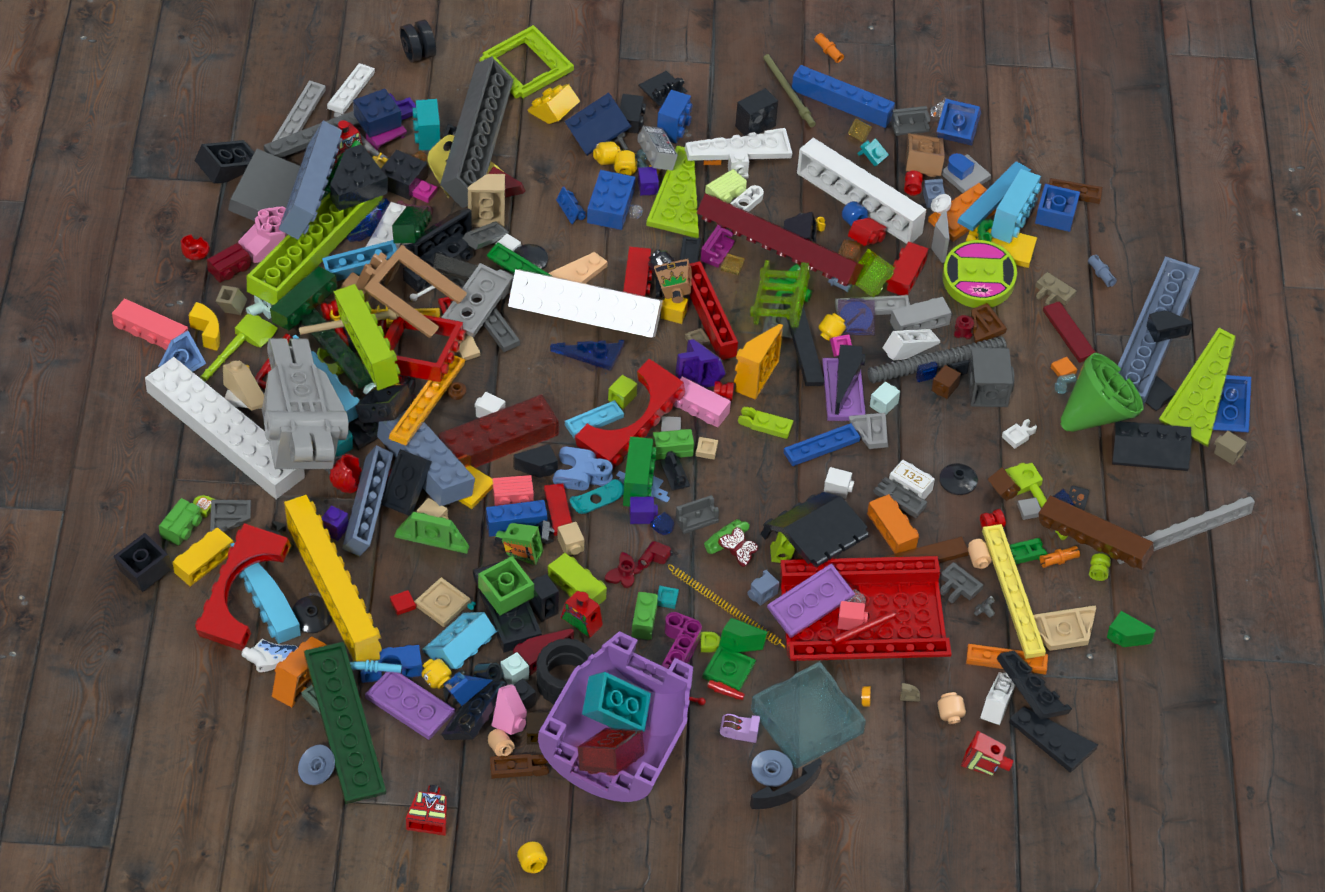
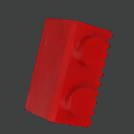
M869 217L859 219L853 222L848 238L851 237L854 241L857 240V243L860 242L863 246L873 245L877 242L881 243L886 236V227Z

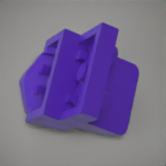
M694 339L688 340L687 352L680 353L677 356L675 376L679 379L684 377L705 388L714 386L715 381H720L726 374L721 358Z

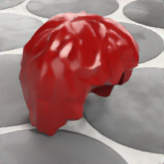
M345 454L336 461L333 469L330 470L331 474L329 477L330 482L335 488L345 493L357 491L360 481L359 476L362 471L361 467H359V458Z

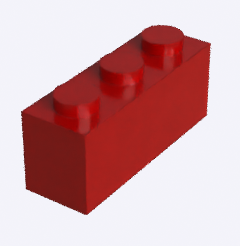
M909 241L905 248L902 247L899 253V260H895L892 273L889 272L886 277V282L888 283L887 291L898 295H909L927 261L929 248Z

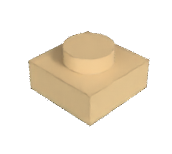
M699 437L696 456L715 460L718 440Z

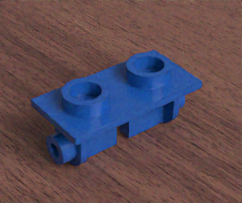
M562 187L556 201L570 223L573 224L575 219H585L586 212L578 205L573 192L567 191L565 187Z

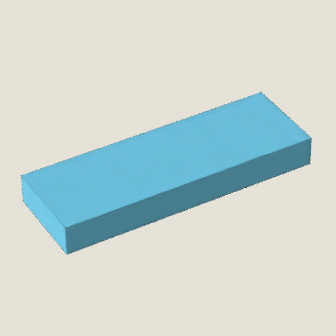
M614 400L566 420L565 426L572 437L575 438V435L587 423L595 428H600L624 418V413Z

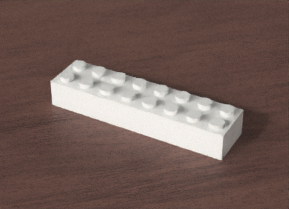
M812 138L800 148L797 168L798 175L845 205L852 201L859 202L868 210L869 218L885 226L887 232L906 244L908 241L913 243L923 233L926 209L896 191L893 187L885 184L879 178L874 177L815 138Z
M518 269L515 270L508 306L653 338L656 337L663 300Z

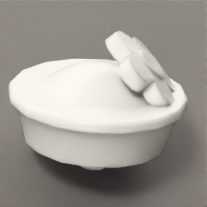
M942 194L933 199L931 203L932 211L938 214L948 211L952 204L950 196Z

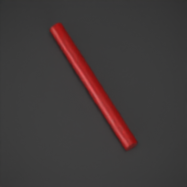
M894 611L888 612L831 638V642L833 645H837L895 619L896 614Z

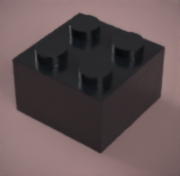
M765 88L738 101L735 127L744 136L754 132L760 134L776 126L778 100Z
M397 149L381 168L388 177L387 191L408 200L413 197V191L418 184L428 178L427 162Z
M146 533L113 556L119 570L142 592L174 569L169 555Z

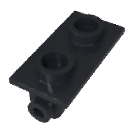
M672 451L667 452L665 459L660 460L671 490L690 487L679 457Z

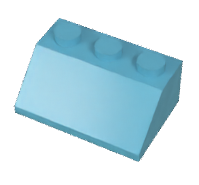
M484 612L463 613L422 650L433 660L442 659L450 669H458L464 664V660L478 652V648L481 645L488 643L492 639L491 636L497 631Z

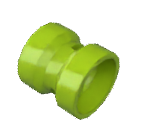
M1100 553L1092 556L1089 576L1092 579L1104 581L1108 578L1110 557Z

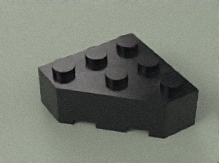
M362 144L345 150L330 184V200L339 211L387 194L388 177Z

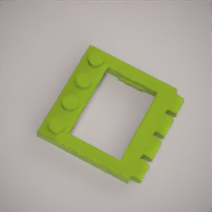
M534 25L483 52V56L479 59L481 62L492 56L513 78L510 93L516 99L519 97L525 98L574 71V65ZM523 43H526L551 69L549 72L537 76L525 85H522L497 59V57Z

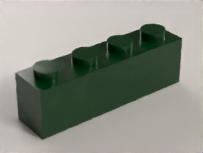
M406 206L392 225L394 244L416 243L432 220L431 211H428V206Z
M318 266L270 308L272 322L288 331L291 330L329 295L336 291V275Z

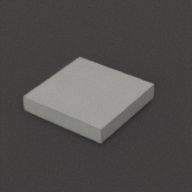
M968 154L965 157L974 163V169L966 178L960 180L947 167L942 169L941 173L943 177L962 193L978 183L982 185L991 179V174Z

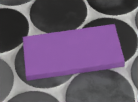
M823 358L822 367L825 381L827 421H849V416L865 415L861 369L839 415H835L838 358Z
M831 563L769 603L767 608L788 636L792 638L838 608L841 601H848L855 597V593Z
M386 672L365 694L367 700L428 740L455 713L453 707L401 673Z

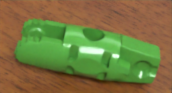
M738 519L727 524L704 543L706 551L709 554H714L724 549L718 544L720 537L726 534L731 535L735 527L742 529L745 533L748 531L750 524L746 521L741 522Z

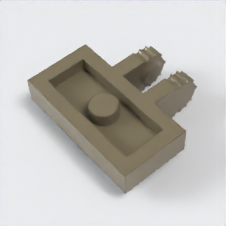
M1048 272L1036 282V287L1040 289L1036 298L1041 300L1047 294L1049 295L1045 302L1046 305L1053 304L1056 300L1066 305L1076 295L1077 290Z

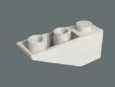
M998 673L986 697L981 719L1000 725L1016 686L1007 673Z

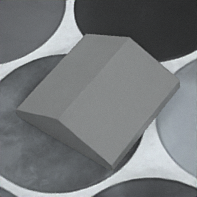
M947 211L942 212L935 224L931 248L939 260L945 263L949 244Z

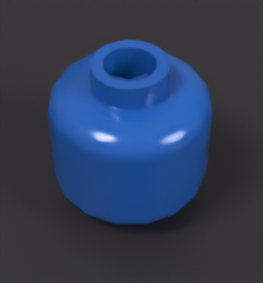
M856 201L849 202L842 210V218L850 226H852L854 221L868 218L869 215L868 210Z

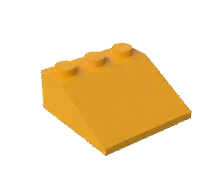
M778 324L748 341L743 349H739L736 356L738 363L735 367L737 372L734 379L736 384L735 392L756 400L779 362L783 331L782 324Z

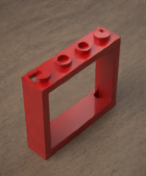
M424 315L439 327L435 334L449 336L437 363L396 356L397 361L395 363L399 367V375L441 382L444 375L448 373L449 365L454 361L455 353H458L461 341H464L466 331L463 330V322ZM400 316L393 320L384 337L390 343V351L395 349L405 328L419 331Z

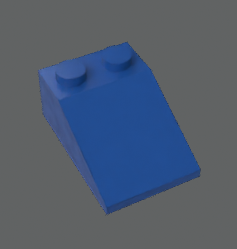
M1226 375L1213 430L1249 432L1251 377Z

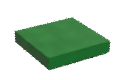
M719 646L706 667L702 678L717 683L718 681L740 692L754 668L756 660Z

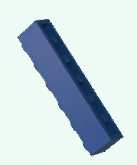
M800 65L793 75L792 89L794 92L884 128L891 121L892 110L895 107V102L803 65Z

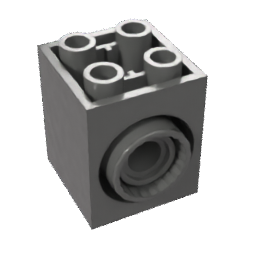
M972 348L968 367L971 407H1008L1010 395L1014 389V368L1011 366L1009 348Z

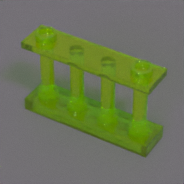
M765 260L764 268L761 267L760 269L761 280L755 304L750 309V316L753 317L754 325H758L760 316L787 317V319H790L791 327L798 328L810 279L809 263L802 262L800 270L781 271L770 270L769 260ZM769 277L796 279L797 283L782 284L768 283ZM766 290L792 291L794 295H791V297L767 296L765 293ZM763 303L790 304L791 308H788V310L765 309L762 306Z

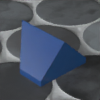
M458 672L443 685L462 706L492 680L462 675Z

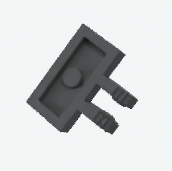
M954 562L940 574V578L946 582L940 589V595L944 596L951 588L955 589L949 596L948 600L950 603H954L961 594L968 600H971L983 589L982 583Z

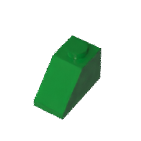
M1121 611L1109 626L1107 638L1122 647L1147 645L1153 642L1156 630Z
M730 618L723 628L719 646L735 652L763 650L768 632Z

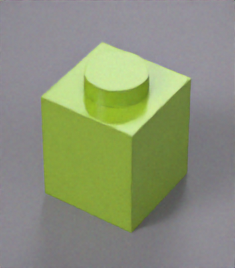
M621 375L609 387L608 400L610 402L615 400L622 409L637 396V383L624 375Z

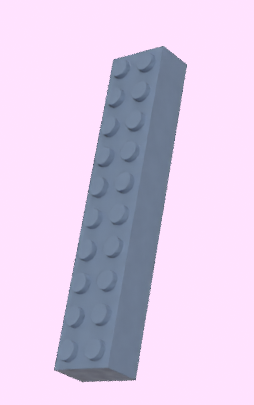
M1166 256L1118 364L1121 368L1118 373L1125 381L1130 378L1142 398L1143 407L1172 339L1154 342L1146 327L1149 314L1167 310L1182 317L1200 271L1199 267Z

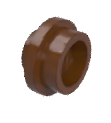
M453 382L447 388L448 395L454 400H460L466 394V386L461 382Z

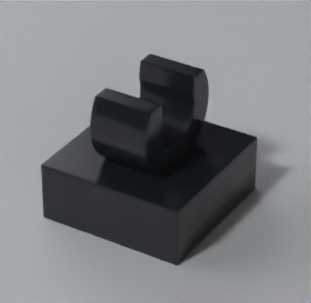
M543 520L534 525L539 528L542 544L554 542V539L549 538V535L555 531L553 528H549L550 522Z

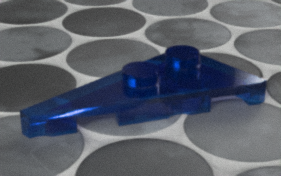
M384 198L346 236L350 243L357 240L360 242L372 235L390 204L387 198Z
M618 340V343L585 341L577 342V345H565V342L551 344L550 351L611 371L624 347V340Z

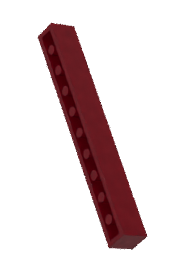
M705 193L697 210V214L702 215V220L709 223L715 221L721 228L732 229L731 232L739 237L745 235L747 236L746 240L754 244L756 242L762 243L761 247L769 251L775 249L777 250L776 254L784 258L790 256L792 257L791 261L799 265L805 263L807 264L806 268L814 272L820 270L823 272L822 276L829 279L837 278V283L841 285H855L863 268L862 264L713 195Z

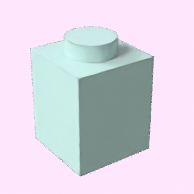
M884 382L871 394L870 407L879 413L887 414L898 404L900 391L895 386Z
M518 652L501 661L502 678L508 685H514L522 678L525 681L529 680V665Z

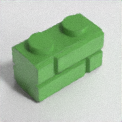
M692 430L653 432V447H656L655 459H665L666 453L669 451L675 453L679 458L693 456L694 440Z
M181 498L159 525L160 536L178 546L183 540H188L191 530L194 526H199L202 521L200 507Z
M638 592L632 623L633 638L652 639L658 604L657 594Z

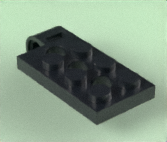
M479 663L475 666L473 677L491 679L492 681L464 705L459 707L441 733L445 740H473L479 734V730L487 722L496 706L499 688L507 686L505 681H500L502 669L498 663Z

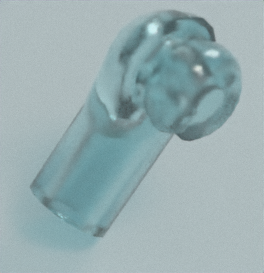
M643 149L638 150L636 154L638 157L637 167H648L644 162L648 158Z
M1071 373L1058 377L1054 386L1058 394H1065L1067 392L1065 389L1068 388L1067 384L1076 381L1075 374Z

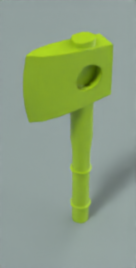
M247 314L235 327V334L237 336L218 355V358L205 369L200 379L206 382L210 376H213V373L244 341L256 347H262L268 342L269 338H272L278 328L258 315Z
M1020 463L1017 466L1005 469L1021 488L1017 495L1031 491L1042 508L1047 499L1039 488L1042 485L1043 479L1034 464ZM1055 530V533L1058 534L1061 540H1065L1068 537L1061 535Z

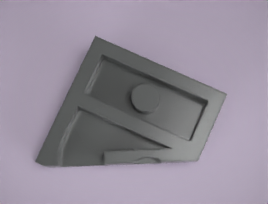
M211 499L210 532L218 527L225 533L251 521V500Z

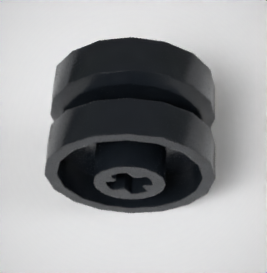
M425 19L415 22L414 26L411 24L400 26L402 47L407 59L411 63L421 60L422 56L424 58L436 56L434 35L429 23Z

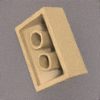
M486 174L468 187V209L472 210V227H482L495 221L502 227L505 226V174Z

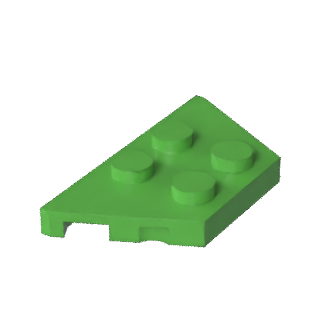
M413 512L399 526L394 535L396 538L467 554L469 550L468 543L452 520L430 516L425 513Z

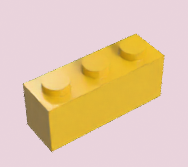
M218 527L215 528L213 531L208 532L199 542L192 544L186 552L175 558L173 561L174 573L191 587L228 558V551L231 547L230 544L234 543L233 540Z

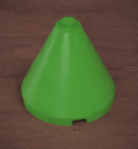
M1093 353L1085 360L1061 416L1060 424L1064 430L1075 432L1135 418L1143 410L1142 398L1130 378L1125 381L1118 373L1121 368L1106 356Z

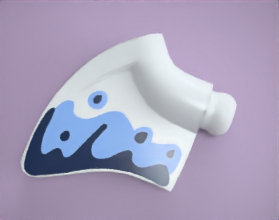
M261 639L254 648L245 647L242 651V657L254 663L258 672H267L275 669L280 661L285 660L289 653L294 652L298 647L295 645L273 644Z

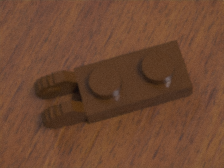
M542 754L490 757L491 779L549 774V768L542 764L548 762Z

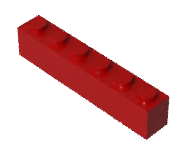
M701 261L690 263L692 281L689 296L715 353L721 360L736 357L738 341Z

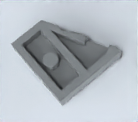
M885 413L849 416V422L852 423L869 449L888 447Z

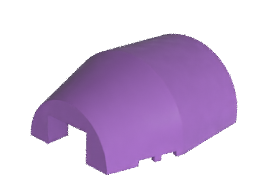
M619 631L603 644L598 652L594 655L591 654L587 661L574 669L539 731L538 743L542 754L549 764L572 784L601 798L620 802H632L645 798L651 792L687 724L693 666L674 658L669 669L634 653L638 640ZM606 672L651 693L645 732L628 736L582 715L589 676Z

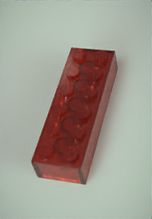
M541 394L438 434V438L465 468L468 466L475 468L558 436L559 420Z

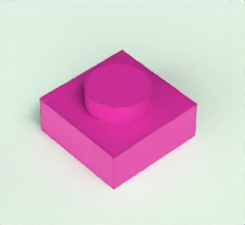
M422 180L414 189L413 197L429 203L437 193V186Z
M849 334L830 339L834 357L839 356L840 345L852 346Z

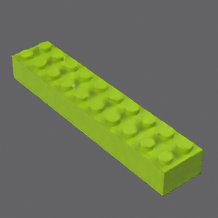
M329 193L321 201L316 211L318 214L313 222L310 221L306 234H301L299 239L287 235L247 275V292L272 305L276 304L306 278L323 261L322 258L327 257L378 205L382 200V196L339 211L330 200Z

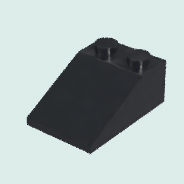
M244 140L207 143L201 145L194 161L213 184L225 183L244 174L254 155V151Z

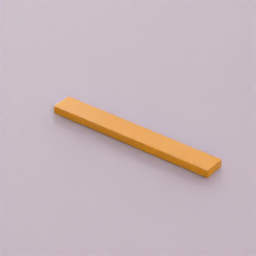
M454 355V361L449 365L448 373L444 375L441 382L427 381L389 435L390 440L407 446L462 369L465 359Z

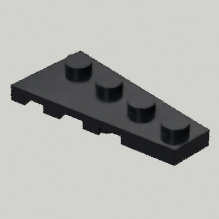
M1022 707L1009 720L1011 725L1070 773L1097 750L1098 744L1047 718L1040 720L1035 712L1025 707Z

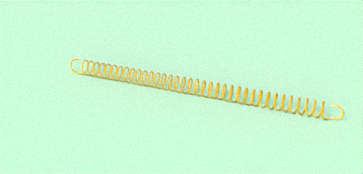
M677 568V570L675 571V573H673V570H671V571H672V574H676V573L678 572L679 568ZM691 580L689 583H687V581H684L686 582V584H689V586H692V588H695V590H698V592H701L702 594V591L704 590L705 586H703L701 591H699L702 584L699 586L698 589H696V587L699 585V582L696 584L695 587H693V585L695 584L694 582L692 585H690V583L692 582ZM777 637V638L775 639V641L772 642V643H774V645H778V644H779V643L775 644V642L778 640L779 637Z

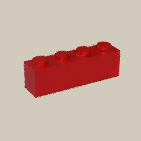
M629 246L623 292L645 297L650 295L651 284H648V281L652 280V270H649L650 267L648 266L649 257L651 256L650 248Z

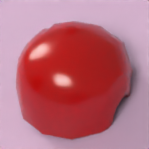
M189 234L180 241L182 254L189 260H201L210 251L208 242L203 240L202 237L194 239Z

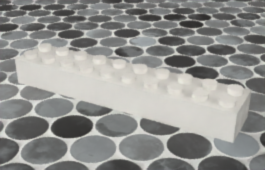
M175 357L145 377L147 392L275 499L305 478L304 469H275L265 431Z

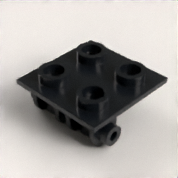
M667 71L638 84L658 106L663 105L671 90L684 94L687 93V90L683 87L684 80L682 78L675 79Z

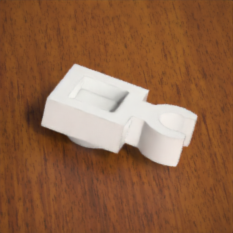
M1027 419L1021 427L1016 423L1004 431L1002 438L1015 449L1029 440V436L1036 432L1037 426L1029 428L1030 420Z

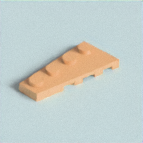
M593 252L549 274L553 277L586 284L607 267L608 261Z

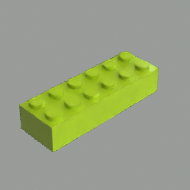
M355 284L334 291L340 319L377 390L399 383L398 375L400 370L397 363H395L397 361L394 350L390 351L391 346L388 339L383 338V329L381 326H377V318L375 314H371L372 311L368 301L364 302L365 296L363 291L358 290Z

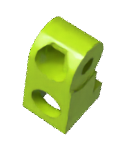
M778 532L776 541L770 545L771 562L780 563L781 560H790L795 551V548L782 532ZM785 554V557H778V555Z

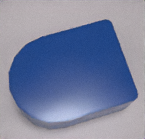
M956 153L949 157L947 168L953 175L963 180L973 172L974 163L964 155Z

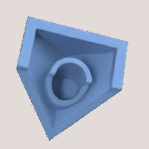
M185 331L171 340L159 367L175 357L193 372L206 364L189 331Z

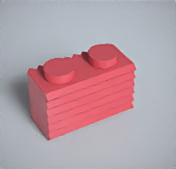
M531 475L492 478L495 506L533 501L534 493Z

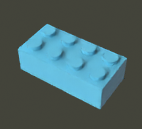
M1020 169L996 209L991 230L993 238L1011 243L1014 237H1018L1020 227H1024L1026 217L1029 218L1032 207L1035 208L1038 198L1036 194L1041 189L1042 184L1039 183L1041 176Z

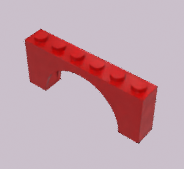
M648 359L637 371L638 381L645 386L650 394V402L643 416L632 425L617 430H603L587 423L575 435L577 447L594 452L596 459L608 460L612 464V469L620 465L623 457L628 453L630 436L645 438L648 431L659 423L661 417L665 413L670 412L674 403L677 400H681L685 395L684 382L651 359Z
M244 523L242 529H239L236 534L234 546H231L228 551V560L220 569L218 581L214 582L212 586V595L204 604V612L196 621L195 628L200 637L243 651L251 636V631L248 626L237 621L229 612V589L235 578L244 569L253 564L263 561L283 563L291 547L287 537Z

